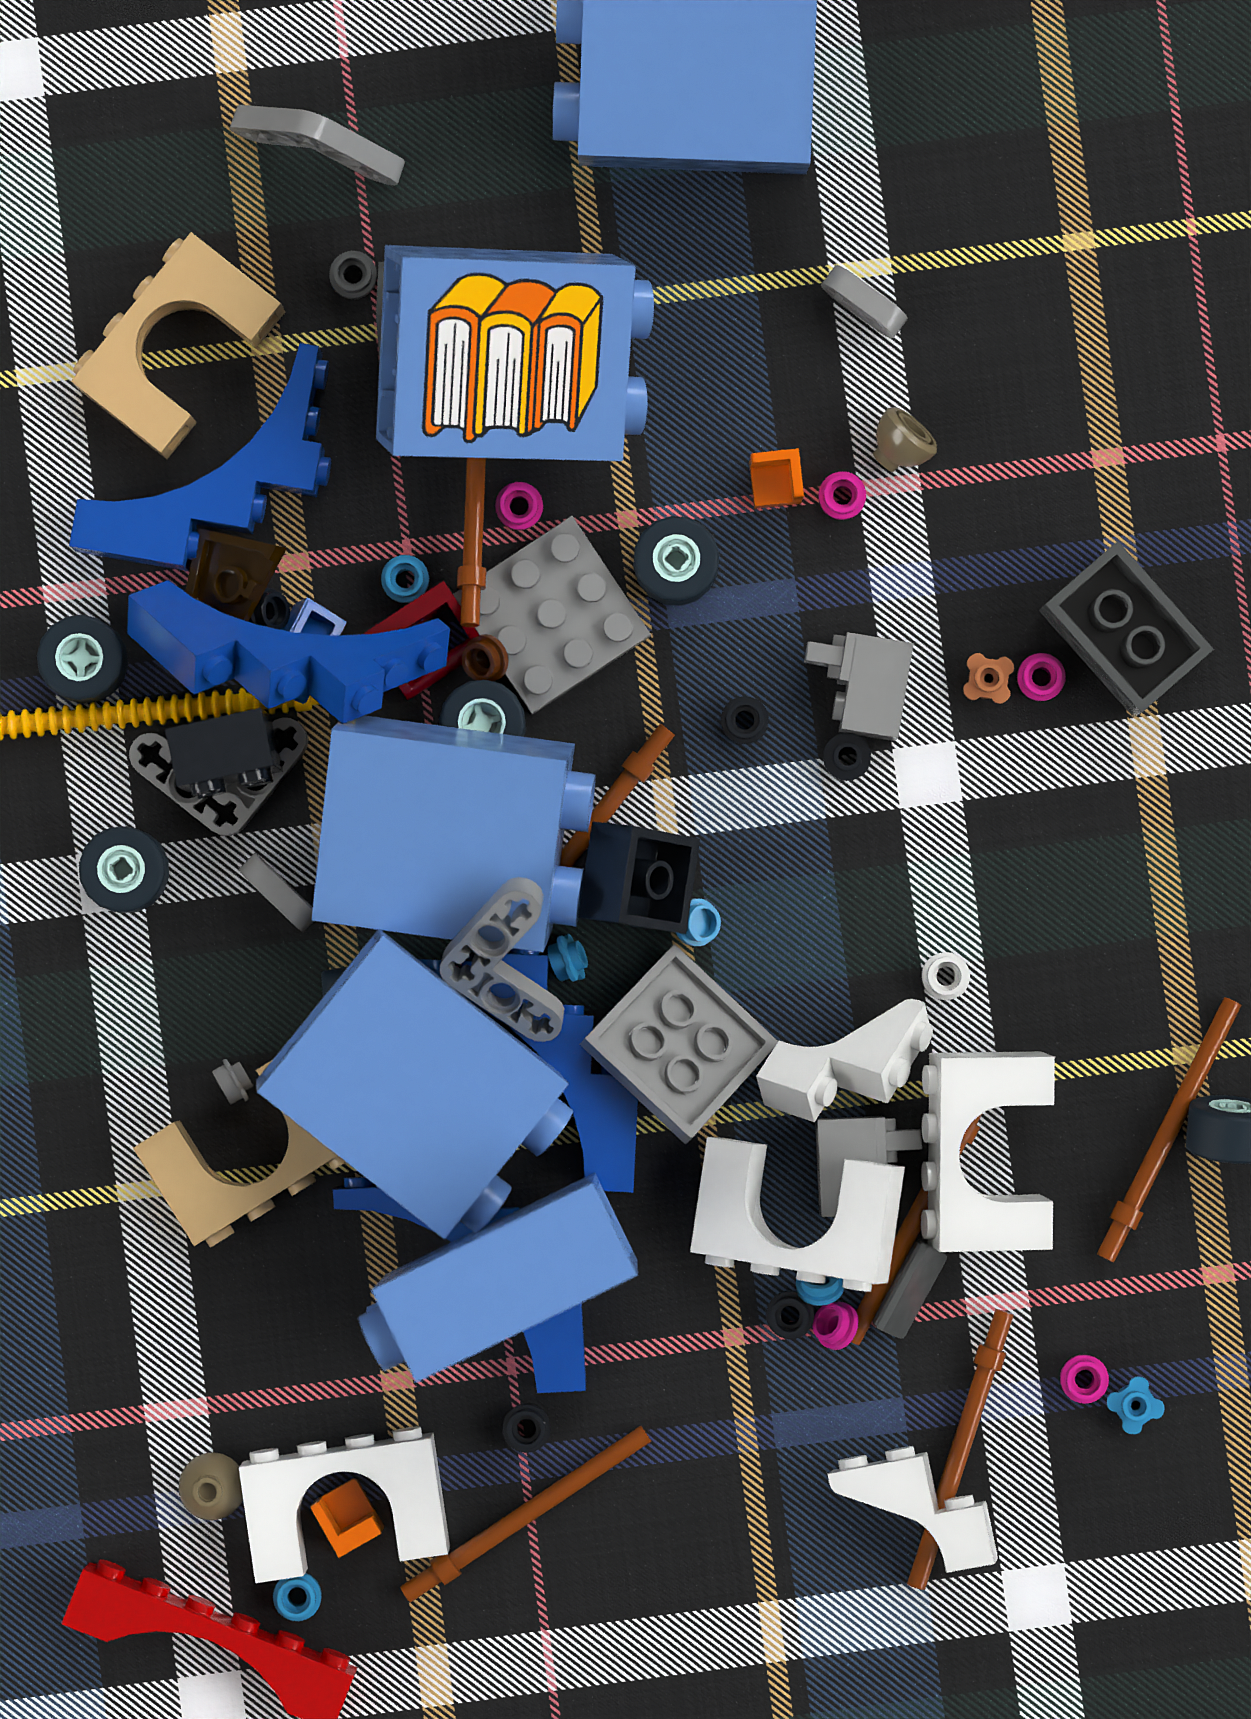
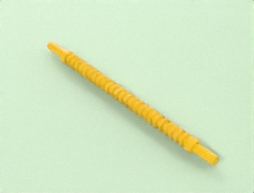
M240 688L238 694H233L232 690L227 689L225 695H219L218 691L214 690L210 697H206L204 692H199L197 698H192L190 693H186L184 699H178V696L173 694L169 701H165L163 696H158L156 702H151L149 697H145L144 703H138L135 698H132L128 705H125L120 699L115 706H111L108 701H104L103 707H97L96 703L91 702L87 709H84L80 703L76 705L74 710H70L68 705H64L62 711H56L55 707L50 706L46 713L39 707L35 709L33 714H29L27 709H23L21 715H16L13 710H9L8 715L5 717L0 713V741L3 740L6 734H9L11 739H16L19 733H23L24 737L30 738L31 732H37L38 736L43 737L47 730H50L52 735H57L60 729H64L66 734H70L72 728H78L79 732L84 733L85 728L90 726L96 732L100 725H105L107 730H111L113 724H118L121 729H124L126 723L130 722L137 728L141 721H146L148 726H152L154 720H159L162 725H165L167 719H173L174 723L178 724L182 717H186L188 722H193L195 716H200L201 720L204 721L207 720L208 715H214L217 718L221 717L223 713L230 715L257 708H262L263 710L267 708L251 693H246L244 688ZM309 696L304 704L290 700L268 709L270 714H274L275 709L282 708L284 713H288L289 707H294L297 712L311 711L312 705L320 704Z

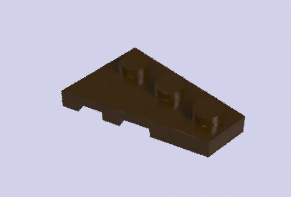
M199 528L198 534H200L197 555L196 558H192L185 592L194 599L224 614L249 621L287 548Z

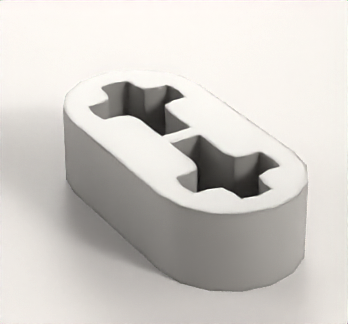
M835 265L821 284L825 292L886 337L894 338L908 319L899 307L842 266Z
M254 853L238 869L301 932L304 933L314 922L311 921L313 907L258 854Z

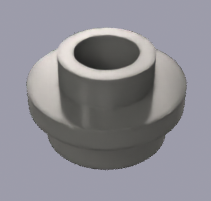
M347 251L340 254L333 261L329 277L334 290L339 295L348 299H359L365 297L374 289L377 282V270L372 259L366 254L359 251ZM352 268H357L363 273L362 279L355 284L348 283L345 280L346 272Z

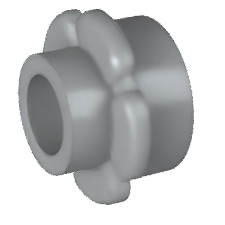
M223 1059L224 1065L213 1070L212 1073L230 1104L242 1098L248 1101L249 1097L245 1091L253 1087V1084L240 1061L231 1066L227 1059Z

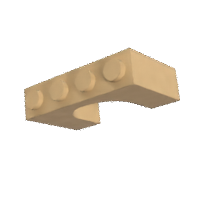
M192 232L184 241L178 238L168 248L163 256V261L166 264L154 278L149 275L139 284L133 294V298L136 301L125 315L119 312L110 320L103 331V335L106 337L95 352L90 349L82 355L73 369L76 376L71 381L82 393L166 459L170 457L197 422L187 411L157 389L147 379L142 363V350L145 339L152 327L160 319L173 312L190 309L199 310L219 319L256 349L285 313L282 304Z
M270 1062L266 1063L265 1065L256 1070L259 1076L270 1064ZM285 1113L283 1115L287 1122L289 1133L285 1157L270 1176L253 1183L233 1182L214 1172L200 1154L180 1120L171 1123L133 1147L192 1244L196 1246L206 1240L210 1248L234 1233L230 1224L246 1214L251 1222L276 1207L271 1198L287 1188L291 1196L316 1181L312 1175L313 1171L326 1163L334 1170L346 1161Z

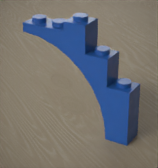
M299 344L290 379L273 413L251 441L226 463L187 486L154 497L116 502L77 499L69 547L79 553L189 571L190 560L196 558L200 537V534L196 532L197 525L253 534L255 522H263L266 510L267 496L260 494L261 488L317 497L319 485L327 486L331 468V458L324 457L325 450L322 444L308 441L309 435L316 436L318 432L321 409L314 407L317 388L325 389L329 369V361L322 360L323 354L319 346Z
M169 580L128 595L127 634L193 694L235 679L267 709H271L308 693L339 722L345 724L381 709L383 692L441 669L447 664L450 628L439 618L405 629L375 634L331 636L295 633L250 623L224 614L194 599Z
M512 948L510 954H506L501 959L545 990H548V956L539 955L538 951ZM418 959L441 977V960ZM464 961L462 967L464 965L471 966L472 962ZM504 983L493 984L489 987L490 991L499 998L506 999L516 994L511 986ZM467 998L478 1008L493 1016L494 1018L498 1019L499 1021L503 1022L502 1020H500L499 1018H497L496 1016H494L493 1014H491L490 1012H488L487 1010H485L484 1008H482L481 1006ZM523 999V1002H525V1003L527 1004V1003H528V1000H527V999ZM563 1005L564 1019L561 1031L557 1037L545 1042L529 1039L509 1026L543 1060L560 1072L569 1083L563 1093L570 1108L573 1110L583 1150L584 1178L596 1173L604 1191L633 1192L638 1099L602 1065L601 1073H591L592 1056L579 1044L593 1030L594 1016L584 1015L585 1006ZM545 1013L540 1017L533 1016L538 1021L543 1017L550 1019V1016Z
M366 1177L344 1178V1187L333 1189L334 1209L375 1211L410 1220L433 1231L379 1187L373 1185ZM500 1208L486 1225L519 1210V1208ZM459 1221L447 1235L446 1239L453 1242L473 1231ZM581 1302L523 1330L532 1355L537 1393L586 1391Z

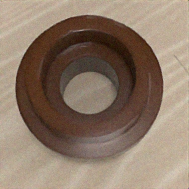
M482 634L472 638L466 645L462 654V665L465 672L474 680L496 681L507 671L508 654L504 645L496 637Z

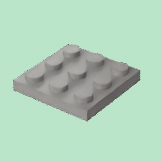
M573 516L486 572V589L481 590L480 626L474 628L479 635H492L504 645L508 654V668L505 675L532 715L651 637V633ZM461 589L453 594L460 606Z
M674 944L579 1045L684 1144H687L774 1049L778 1041Z

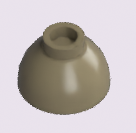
M896 407L886 409L877 427L878 447L873 452L875 459L891 472H894L899 466L913 467L930 460L937 453V444L928 430L904 410Z
M201 1454L193 1458L181 1473L178 1487L180 1499L184 1507L192 1515L200 1519L219 1520L236 1511L243 1501L239 1465L224 1454Z

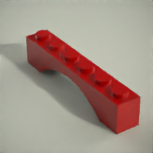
M99 1560L98 1564L89 1562L82 1570L61 1623L62 1625L105 1642L131 1634L156 1631L184 1633L212 1641L237 1654L256 1669L275 1691L288 1714L300 1719H338L358 1668L349 1664L350 1657L330 1648H324L322 1653L305 1647V1640L302 1637L287 1631L279 1630L277 1635L259 1629L261 1623L245 1614L233 1613L231 1618L214 1611L216 1605L202 1597L189 1595L187 1600L169 1593L171 1587L159 1580L144 1577L143 1581L140 1582L124 1575L126 1572L125 1568L107 1560Z

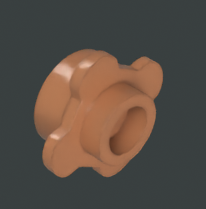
M981 653L971 655L967 660V667L970 670L968 682L963 687L965 696L970 700H976L979 697L992 699L997 704L1006 702L1011 694L1007 685L1009 675L1014 671L1013 662L1007 657L994 660L985 658ZM986 674L993 676L991 683L985 682L984 676Z

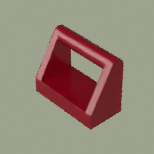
M442 581L363 634L405 629L425 623L448 607L460 623L461 606L446 583ZM462 626L469 638L448 651L445 667L399 686L407 700H410L462 666V654L466 645L472 638L479 636L474 627Z

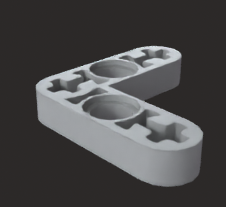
M237 105L229 128L235 134L258 143L312 148L371 180L387 185L398 184L405 164L402 158L322 115L307 110Z
M280 718L272 722L274 733L279 729L287 732L294 728L297 732L293 738L298 745L293 751L286 747L282 749L279 755L280 760L285 762L282 766L283 772L272 774L273 782L267 784L263 789L253 791L245 788V785L235 782L225 785L226 793L212 797L226 807L232 802L237 806L233 812L238 818L237 822L234 825L225 822L221 827L216 824L219 815L211 807L205 805L203 813L196 809L207 798L198 799V796L183 798L180 796L176 789L174 769L170 771L164 784L159 780V777L166 773L162 768L154 763L148 764L147 767L142 765L145 758L144 754L140 752L145 744L154 747L157 743H160L162 746L159 755L172 764L166 738L156 733L140 735L133 741L129 749V759L137 772L211 831L222 836H232L238 834L247 826L303 756L308 747V735L304 727L291 718Z
M517 877L505 882L446 946L440 963V974L449 986L527 1038L545 1042L557 1037L561 1031L564 1019L562 1002L556 996L501 960L537 922L543 905L544 894L541 887L528 878ZM522 898L528 900V905L522 903L513 912L512 918L508 915L512 900L515 902H519ZM484 926H494L499 928L505 937L496 942L488 941L480 936L478 930ZM471 949L475 952L471 966L464 965L462 968L455 966V962L461 964L469 957ZM504 983L511 986L516 994L506 999L499 998L490 991L489 987L493 984ZM523 999H527L528 1003L523 1002ZM544 1013L550 1016V1019L543 1017L539 1021L533 1018V1016L540 1017Z

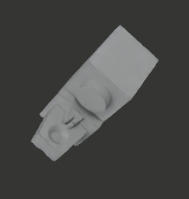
M847 632L845 636L834 635L832 645L807 642L804 663L828 667L827 678L836 679L837 684L846 685L845 692L836 691L832 719L840 721L839 732L890 741L898 739L914 643Z
M883 1116L817 1118L815 1121L819 1215L821 1217L836 1216L845 1159L865 1160L883 1164L897 1162L898 1150L922 1149L921 1130H896V1119H885Z

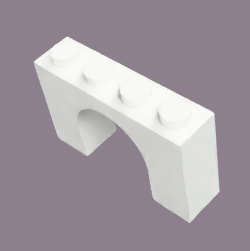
M1042 1051L929 1053V1065H925L922 1071L923 1091L925 1094H929V1113L924 1114L922 1117V1137L924 1142L928 1143V1162H923L921 1181L924 1191H928V1210H923L921 1214V1232L923 1238L928 1239V1245L938 1252L1053 1250V1201L1040 1194L985 1195L977 1193L968 1184L962 1173L959 1152L965 1131L973 1120L987 1110L1000 1106L1054 1105V1056Z
M707 1137L690 1252L706 1255L705 1263L709 1265L733 1268L734 1260L750 1262V1271L760 1274L778 1276L780 1268L796 1270V1279L806 1282L825 1284L826 1276L842 1278L843 1288L871 1292L872 1284L888 1283L905 1167L865 1160L845 1159L838 1208L832 1226L817 1242L804 1248H797L778 1239L770 1231L762 1216L760 1192L767 1145L721 1137Z
M408 1427L392 1431L393 1438L374 1441L373 1434H361L345 1438L346 1446L327 1448L326 1441H315L297 1445L298 1453L279 1456L278 1448L250 1452V1460L242 1462L239 1466V1474L255 1583L304 1576L308 1566L300 1516L302 1500L306 1490L315 1481L335 1472H354L364 1475L373 1480L384 1491L392 1508L400 1561L448 1554L450 1542L433 1432L422 1434L421 1427Z

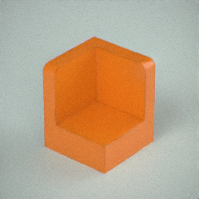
M799 448L759 452L750 455L749 467L754 509L802 503L804 491Z
M356 1478L350 1479L315 1499L310 1506L338 1557L380 1535L384 1528L382 1521Z

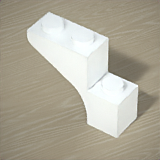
M916 999L904 1000L844 1038L828 1045L804 1047L778 1041L756 1075L764 1105L815 1122L824 1106L827 1107L833 1102L837 1087L888 1103L896 1089L903 1087L906 1083L911 1065L918 1053L925 1051L930 1044L933 1028L929 1023L925 1002Z
M914 1446L885 1451L887 1460L868 1463L866 1455L838 1460L839 1469H834L828 1473L830 1487L835 1493L910 1518L923 1525L934 1537L941 1550L946 1573L992 1565L997 1561L998 1556L987 1502L974 1503L973 1495H965L944 1500L946 1508L939 1509L927 1452L915 1454Z

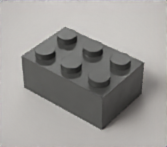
M1119 541L1114 543L1039 610L1133 718L1145 711L1214 650Z

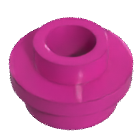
M836 472L829 475L822 482L818 493L819 503L822 510L828 516L838 520L850 519L862 510L866 501V489L863 482L856 475L849 472ZM839 488L848 490L851 495L850 502L844 505L836 503L833 498V492Z
M514 482L508 484L499 492L495 508L499 520L506 527L513 530H525L531 528L539 521L543 512V501L540 493L532 485L524 482ZM515 499L527 501L529 508L525 514L516 515L510 510L511 503Z
M1046 653L1033 654L1026 658L1018 669V686L1022 693L1032 700H1050L1062 690L1065 684V670L1061 662L1054 656ZM1043 669L1048 673L1049 682L1046 686H1038L1033 682L1032 674L1034 670Z
M834 1302L823 1305L814 1316L813 1332L819 1342L831 1350H840L846 1347L853 1340L857 1332V1312L847 1303Z
M1090 1355L1072 1357L1064 1364L1060 1373V1384L1064 1393L1078 1403L1087 1404L1097 1401L1104 1395L1109 1383L1108 1372L1104 1364ZM1081 1370H1088L1092 1374V1381L1086 1387H1079L1075 1382V1377Z

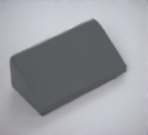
M919 1239L915 1240L873 1319V1325L877 1329L900 1339L906 1336L947 1260L946 1254L938 1252Z

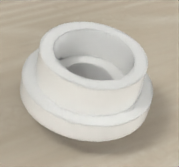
M943 952L935 954L927 960L923 967V986L931 996L937 999H955L962 995L969 985V968L966 962L954 953ZM942 967H948L954 973L953 982L947 986L941 985L937 980V972Z

